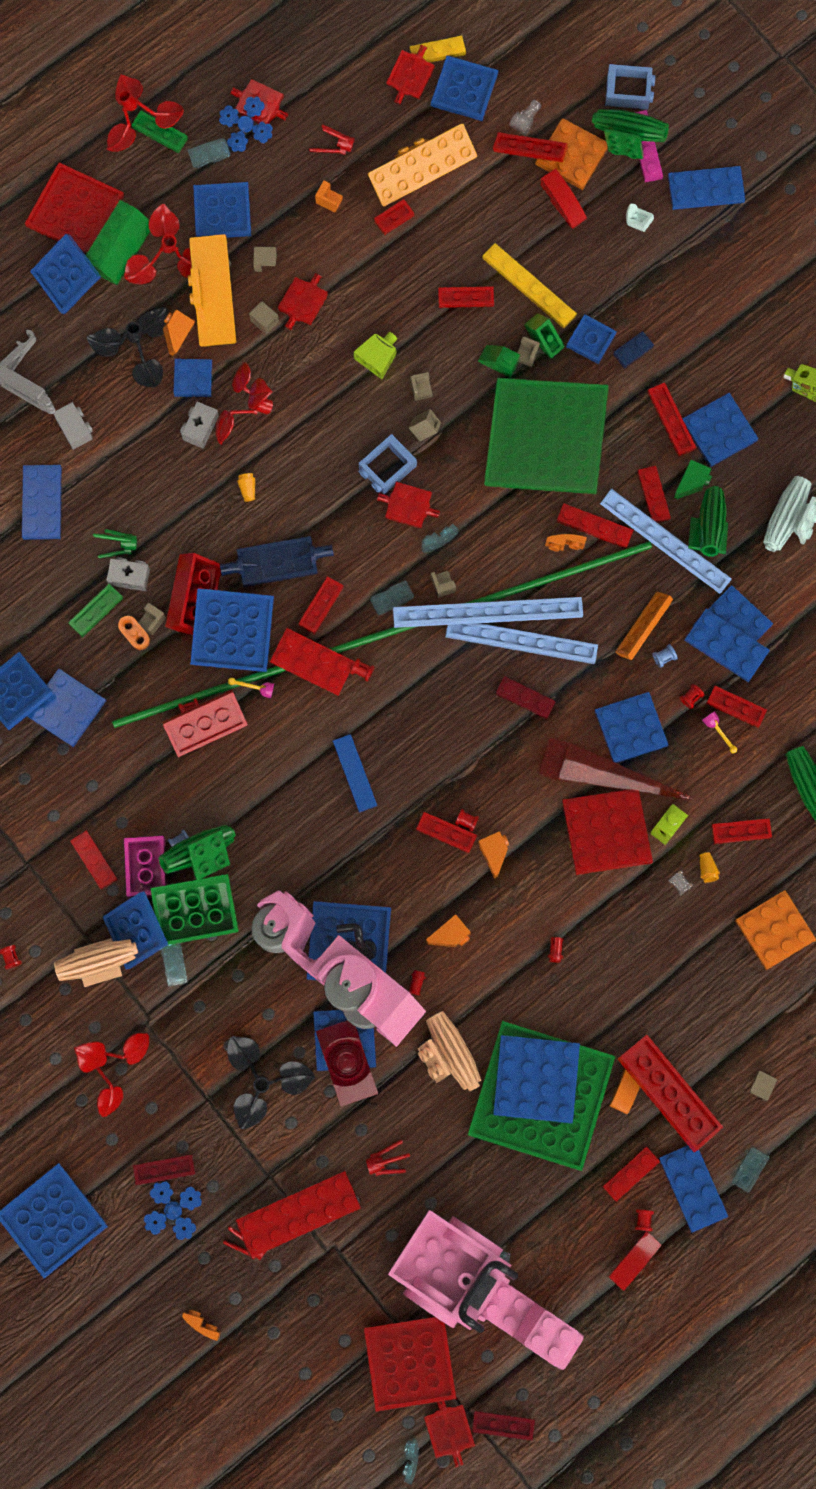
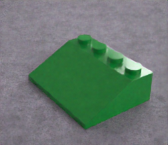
M228 874L150 888L155 916L168 945L239 932Z

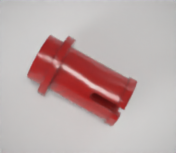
M551 937L549 961L560 963L561 959H563L561 955L563 938L555 937L554 939V937Z
M414 970L413 974L411 973L412 979L408 992L420 996L423 980L426 977H424V972Z

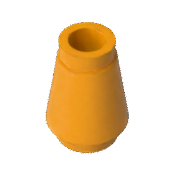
M253 473L239 475L237 483L244 502L254 501L255 477H253Z
M707 852L699 855L701 878L704 882L709 883L718 880L720 872L711 854Z

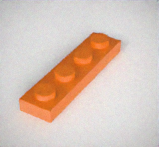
M661 592L655 593L615 651L619 656L629 660L634 658L673 601L672 597Z

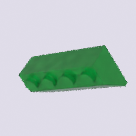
M122 200L118 202L86 254V257L100 276L115 285H118L124 276L127 261L132 256L137 255L150 233V220L138 209Z

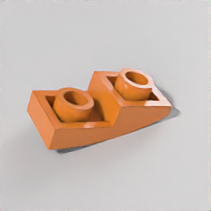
M572 534L553 535L547 537L545 546L556 552L559 550L563 551L565 544L569 545L571 549L579 550L584 548L587 537Z
M626 1069L623 1070L619 1085L614 1091L610 1107L628 1114L640 1086Z
M189 1310V1313H183L182 1317L197 1332L210 1339L219 1340L221 1332L217 1331L218 1327L206 1324L205 1327L202 1326L204 1318L200 1317V1312Z

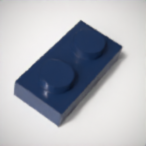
M642 331L614 351L613 355L625 369L651 350L654 344Z

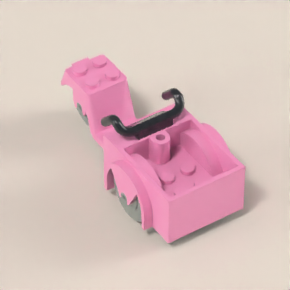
M278 890L258 903L257 906L261 910L256 914L252 922V935L255 941L268 952L281 953L285 951L299 966L324 986L328 1001L335 1008L343 1011L347 1020L354 1026L362 1029L377 1027L376 1030L397 1047L426 1012L406 989L370 961L376 957V944L371 940H363L362 929L358 924L337 925V933L354 931L355 941L347 942L338 935L319 958L313 960L303 950L316 923L312 919L314 915L286 891L283 894Z
M428 1210L388 1272L389 1276L406 1287L403 1294L452 1328L458 1322L469 1330L474 1329L482 1333L485 1327L477 1322V1319L482 1322L487 1319L555 1367L564 1370L583 1341V1334L508 1284L510 1280L505 1275L512 1280H516L518 1273L510 1268L511 1264L499 1257L503 1249L454 1216L447 1222Z

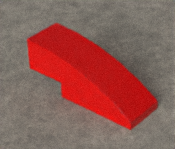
M556 168L541 178L540 185L551 198L550 202L572 229L587 219L577 198Z
M646 1231L607 1277L624 1291L657 1252L661 1244Z

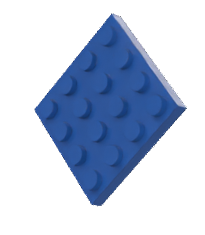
M198 588L190 665L267 672L274 596Z
M313 901L312 914L314 916L312 919L316 923L310 935V959L316 960L338 935L347 942L355 941L354 931L337 933L336 927L337 925L356 923L362 929L363 940H371L376 944V957L370 961L386 973L391 907ZM307 972V980H316Z
M501 1035L493 1115L573 1123L580 1044Z
M60 1163L0 1210V1222L43 1278L50 1275L108 1227Z

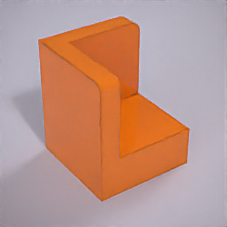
M323 181L315 195L316 204L336 212L343 200V196L332 191L330 183Z

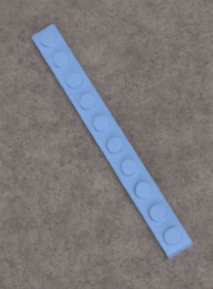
M582 597L393 607L394 628L583 617Z

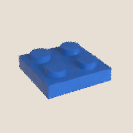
M584 314L566 347L599 364L617 331Z
M175 359L174 397H211L212 359Z

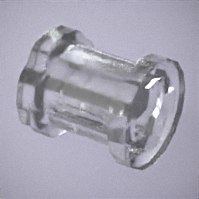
M682 870L668 880L669 883H673L678 889L680 896L693 886L683 876Z

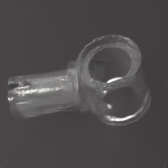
M533 100L525 111L521 113L516 112L509 126L525 136L530 131L533 125V117L540 110L541 104Z

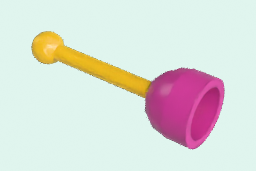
M234 678L228 679V684L230 685L237 684L258 689L262 696L267 698L272 696L274 683L265 682L261 686L236 681Z
M715 711L702 720L707 727L715 728L730 747L731 753L737 752V747L731 744L719 728V718Z

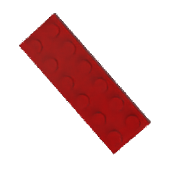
M645 1035L618 1058V1061L693 1152L699 1150L723 1128L648 1035Z
M344 1171L235 1220L249 1255L253 1258L352 1213L361 1207Z

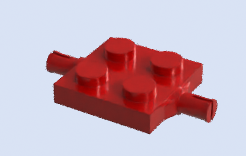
M420 45L417 54H410L404 50L401 51L386 82L387 85L398 91L394 100L395 103L401 105L405 95L420 99L435 68V65L423 58L427 49L426 46Z
M253 79L250 80L243 92L234 87L231 90L230 94L239 98V103L235 109L238 110V114L241 116H248L247 111L244 110L248 97H259L260 101L265 104V108L261 111L260 116L255 115L251 117L255 123L264 122L265 124H270L271 120L276 116L283 120H286L288 117V113L279 109L284 95Z
M315 273L310 282H305L295 277L278 306L279 311L290 317L285 325L287 329L292 330L296 321L309 325L314 321L328 296L327 291L317 287L321 279L319 274Z
M396 482L390 496L379 493L377 498L379 501L388 503L386 519L419 529L422 528L427 515L439 518L440 510L430 508L429 502L432 492Z
M441 1401L442 1405L440 1402H437L439 1410L434 1414L424 1417L435 1457L452 1455L455 1467H459L457 1458L460 1466H462L464 1463L460 1453L464 1449L475 1446L463 1405L453 1408L446 1407L445 1401Z

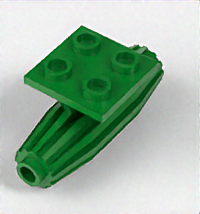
M599 109L597 112H594L592 117V123L595 124L594 127L604 131L608 151L614 155H625L632 159H643L644 154L641 141L665 142L667 139L669 124L648 115L624 110Z
M718 486L707 488L700 507L699 518L691 517L688 549L701 550V553L707 557H714L719 553L726 554L728 523H726L727 510L724 491Z
M801 746L787 752L786 757L791 776L803 803L816 821V764L805 747Z
M227 825L204 830L177 843L161 854L158 858L159 864L166 874L192 867L195 879L200 880L230 865L226 847L234 842L235 832L232 827Z

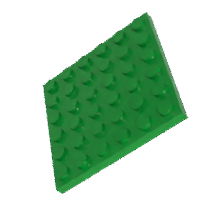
M497 378L485 486L597 494L609 386Z
M502 1021L468 1136L582 1171L615 1056L580 1045L573 1123L493 1115L501 1035L568 1042Z

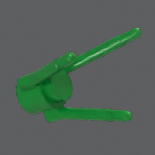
M105 529L104 532L116 536L93 534V537L121 541V548H124L121 551L98 555V558L131 554V550L136 551L137 536L133 534H125Z

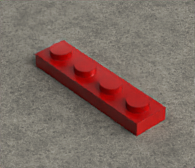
M499 132L493 146L494 152L562 163L568 149L567 143Z
M662 383L648 389L647 393L678 457L694 451L696 446L666 384Z
M564 503L557 518V523L627 549L634 531Z

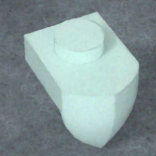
M630 204L626 211L627 225L645 232L654 219L653 214L637 208L636 204Z

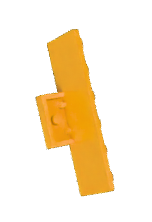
M459 124L431 140L420 138L413 142V146L409 148L405 146L399 149L398 154L394 155L395 159L369 172L368 177L381 205L386 206L476 158L477 154L464 125Z
M226 235L190 238L192 269L191 275H188L189 286H192L193 293H190V302L194 304L196 309L200 347L235 344L236 332Z

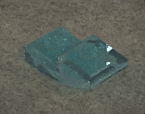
M224 138L188 150L194 168H199L210 162L216 163L231 156Z
M452 524L450 527L446 526L441 531L440 536L435 532L431 536L427 535L421 542L423 544L422 552L427 553L442 547L458 534V528Z
M403 581L389 587L387 591L371 597L370 601L378 616L393 610V607H399L413 599L414 595L407 582Z
M181 944L167 945L161 951L168 987L188 983Z
M752 1146L735 1174L732 1183L749 1193L769 1160V1156Z
M413 1437L412 1441H407L403 1450L406 1453L405 1458L412 1462L411 1464H406L402 1475L405 1476L404 1482L411 1485L418 1464V1441L415 1437Z

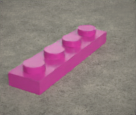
M647 110L634 112L638 114L648 115ZM641 141L644 158L639 159L644 182L662 179L663 173L655 142Z

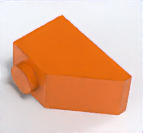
M177 309L167 314L164 319L166 324L163 327L169 354L172 356L178 352L195 321Z
M500 831L478 841L481 852L494 878L498 877L508 850L507 846H509L506 836L501 835Z
M454 915L428 937L426 943L428 945L456 947L459 944L463 946L470 940L468 936L471 932L458 916Z

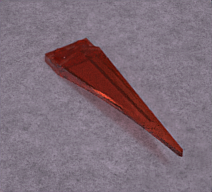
M548 738L538 775L558 781L624 790H639V792L686 800L693 799L687 794L569 742L566 743Z

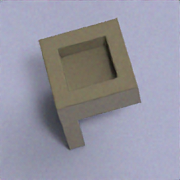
M254 247L253 264L255 272H262V266L276 265V247Z
M260 302L249 313L250 321L266 335L279 322L278 314L264 302Z
M522 337L521 345L517 352L520 354L519 362L532 367L538 354L540 343Z
M429 372L410 376L414 401L433 397L429 382Z
M429 409L413 417L409 429L419 441H422L436 434L441 422L433 411Z
M448 571L436 575L435 572H431L430 578L438 598L456 592L454 580H451Z
M148 603L144 608L146 613L138 623L147 633L153 636L166 617L162 611Z
M757 1071L753 1078L755 1080L750 1093L762 1098L761 1100L766 1102L769 1100L777 1079L764 1072Z

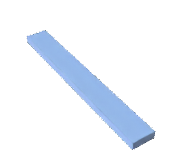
M613 489L608 492L600 503L719 594L722 593L732 578L693 549H688V545Z
M481 623L448 625L446 631V638L595 664L598 649L597 644Z

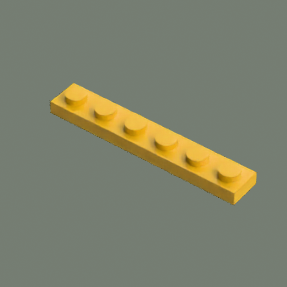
M496 243L483 255L482 259L563 329L576 317L577 313Z

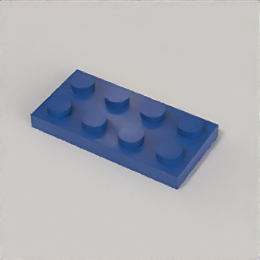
M741 166L668 173L672 210L745 202Z
M23 465V540L61 539V465Z
M705 609L684 640L747 682L750 681L770 651L708 609Z
M687 1145L659 1158L691 1233L728 1217L699 1150L693 1152Z

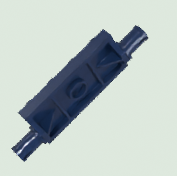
M311 536L237 549L238 559L236 562L220 564L222 576L234 573L241 574L243 587L318 574L316 567L317 559L334 556L332 544L315 547L312 545Z

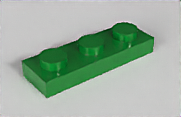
M140 111L132 123V128L179 153L188 140V136L173 127L160 128L155 122L156 118Z
M108 584L69 622V625L83 638L123 597Z

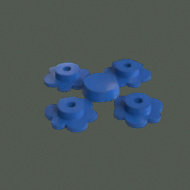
M248 97L246 99L244 110L247 111L248 116L239 118L238 110L233 109L230 105H227L224 110L220 111L221 117L219 121L222 125L232 127L233 124L238 123V128L240 129L237 134L232 133L231 138L227 141L228 146L232 147L233 152L245 151L248 139L245 138L243 132H249L253 129L255 133L254 139L259 140L261 143H266L268 139L272 138L271 132L273 128L270 124L260 122L259 125L254 126L251 118L255 115L260 116L261 111L265 108V104L260 101L259 97Z
M168 1182L155 1183L154 1189L150 1191V1196L155 1198V1203L159 1204L162 1202L167 1205L164 1208V1214H158L157 1211H153L144 1217L145 1229L151 1230V1233L154 1235L159 1234L160 1230L166 1227L164 1222L167 1217L170 1220L176 1219L173 1231L176 1233L177 1239H190L192 1233L196 1231V1225L191 1223L190 1218L184 1220V1218L180 1217L182 1214L181 1207H187L188 1210L199 1207L202 1204V1200L199 1198L201 1193L195 1191L193 1187H188L185 1192H181L180 1197L182 1199L179 1204L177 1202H170L173 1190L170 1189Z

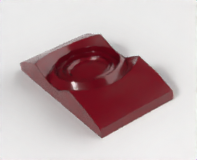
M347 1020L316 1031L340 1106L342 1107L377 1095L378 1091L356 1026Z

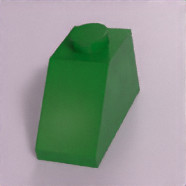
M537 313L524 324L532 340L540 343L539 347L549 358L554 357L565 347L549 318Z
M486 345L478 362L511 378L519 364L520 354L504 346Z
M691 460L674 498L680 499L702 491L704 485L708 486L712 478L709 475L711 468Z

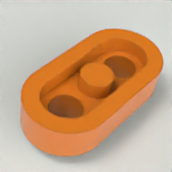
M124 616L119 620V630L135 649L143 650L149 646L150 637L135 618ZM132 624L131 629H126V625ZM143 638V643H137L138 639Z

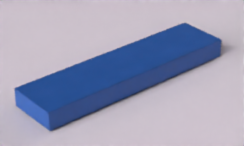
M351 734L334 740L333 744L359 813L377 807Z

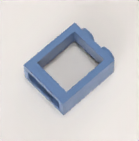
M609 64L605 106L648 110L649 103H653L654 92H651V86L655 84V75H652V68ZM615 77L646 79L645 96L614 94Z
M391 434L359 462V473L364 479L368 478L372 482V487L378 493L381 492L385 495L395 486L396 482H400L417 467V460ZM389 447L405 465L384 483L367 465Z

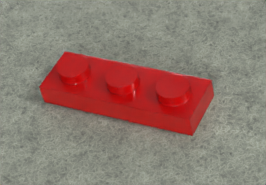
M494 286L438 288L439 308L494 307Z
M656 466L638 470L637 473L650 518L657 523L670 520L671 516Z
M327 576L298 625L315 635L343 590L344 585Z
M714 686L706 703L757 728L760 727L767 709L717 686Z
M426 812L423 813L416 828V831L466 853H470L477 837L474 833Z
M770 818L711 825L714 844L772 838Z
M87 830L70 841L101 890L118 880Z
M645 1147L602 1187L617 1202L660 1161L648 1147Z

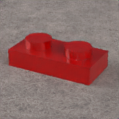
M403 199L375 217L374 222L381 232L386 235L414 217V212Z

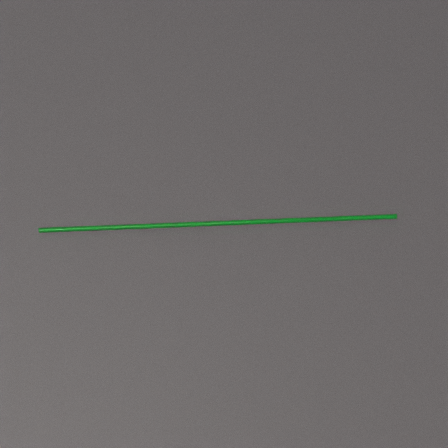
M648 541L466 603L493 602L651 549L652 545ZM391 627L329 649L341 653L415 627ZM275 666L267 669V672L260 671L236 679V681L251 683L286 670ZM227 682L114 720L112 723L114 728L179 707L178 704H187L195 698L200 700L241 685H230Z

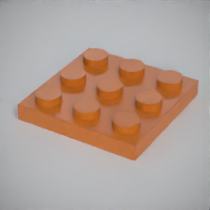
M562 118L549 140L567 143L568 149L563 163L537 159L535 165L548 172L556 168L565 181L583 190L608 149L607 142Z
M786 890L735 920L766 970L816 941L815 936Z

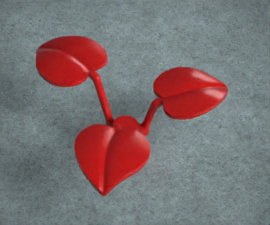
M121 74L117 83L115 98L117 103L123 106L122 110L125 114L127 126L125 124H118L110 130L107 138V150L117 152L125 150L132 145L136 138V132L130 128L131 123L127 111H134L137 105L156 116L155 122L160 128H170L175 125L183 115V107L176 102L166 101L159 104L157 112L152 111L138 100L143 91L141 82Z
M161 204L153 212L149 221L151 234L154 237L163 236L161 248H159V251L150 263L146 256L138 254L132 256L127 261L124 278L130 283L142 285L151 282L156 276V269L152 265L162 252L172 253L175 251L177 257L181 259L177 264L178 271L185 278L191 275L190 248L185 249L183 255H180L179 248L176 247L177 240L174 236L180 227L179 220L165 204Z
M243 362L236 371L232 381V388L236 393H240L243 389L250 394L248 407L253 410H234L230 412L224 410L220 414L215 432L217 440L221 445L233 429L234 414H257L258 412L269 414L273 408L272 400L266 399L273 391L262 378H257L250 390L247 389L246 385L250 381L251 371L246 362Z
M147 1032L131 1035L124 1043L123 1055L105 1051V1045L99 1041L88 1042L74 1047L79 1069L83 1072H90L96 1069L108 1084V1088L102 1089L97 1099V1109L101 1117L104 1118L110 1115L119 1107L123 1100V1090L119 1086L113 1087L100 1067L105 1065L107 1061L106 1056L120 1059L126 1058V1062L130 1065L139 1062L145 1056L149 1047V1035Z

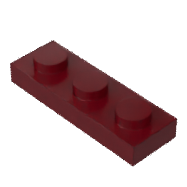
M505 676L496 691V695L545 719L548 718L556 702Z
M193 1155L133 1165L136 1185L196 1175Z
M474 1410L472 1432L533 1441L535 1419Z

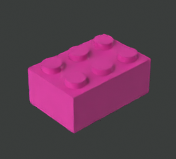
M164 836L124 838L126 896L130 899L138 893L145 891L147 898H152L150 888L167 885V874L161 868L158 859L161 854L166 852Z

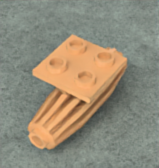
M110 938L74 949V953L54 962V967L59 981L82 978L84 987L122 976L120 966L135 959V954H138V948L136 943H132L130 939L113 941Z
M443 1011L427 1019L426 1023L432 1040L426 1041L418 1048V1055L421 1061L426 1063L429 1076L438 1083L451 1073L464 1090L468 1089L470 1092L479 1087L478 1082L481 1081L478 1069L458 1029Z

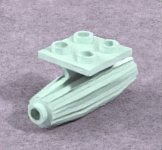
M795 476L782 493L769 520L763 543L766 545L765 548L772 552L781 550L793 531L799 537L801 544H805L806 539H810L813 532L812 527L816 523V497L812 496L810 503L806 504L812 485L806 478Z

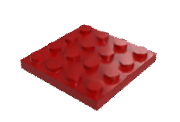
M58 163L27 218L25 226L56 241H59L65 234H70L82 252L87 254L118 202L123 199L124 192Z
M638 788L562 800L576 875L651 864L653 862Z
M432 1317L364 1328L376 1412L456 1399L446 1327L443 1321Z

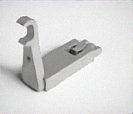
M26 330L30 338L25 343L16 341L18 347L0 362V385L42 411L54 414L55 408L50 398L45 394V390L14 372L24 355L36 342L34 333L31 330Z

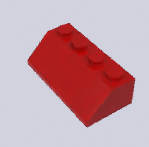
M196 553L179 555L165 627L177 632L193 635L197 589L218 590L221 575L220 563Z

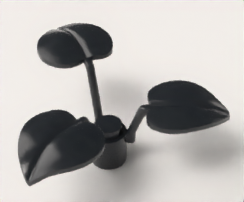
M163 307L151 310L143 314L138 319V322H130L126 326V331L123 332L122 339L116 330L106 328L87 336V341L97 354L110 357L118 353V345H122L127 337L130 342L137 344L143 363L137 364L133 368V379L139 385L151 388L157 387L163 378V368L155 359L145 362L140 340L142 339V334L146 333L150 337L164 335L163 327L166 324L164 319L167 316V309Z
M232 1036L228 1042L227 1053L231 1065L239 1071H243L250 1066L255 1077L253 1083L256 1091L255 1096L245 1093L240 1095L234 1103V1114L240 1129L250 1128L264 1118L267 1112V1103L265 1100L259 1099L258 1096L260 1093L266 1092L271 1084L282 1081V1089L288 1094L296 1095L306 1090L315 1079V1074L309 1067L296 1061L287 1062L280 1067L281 1077L269 1080L264 1075L258 1076L252 1064L260 1056L258 1044L250 1038Z

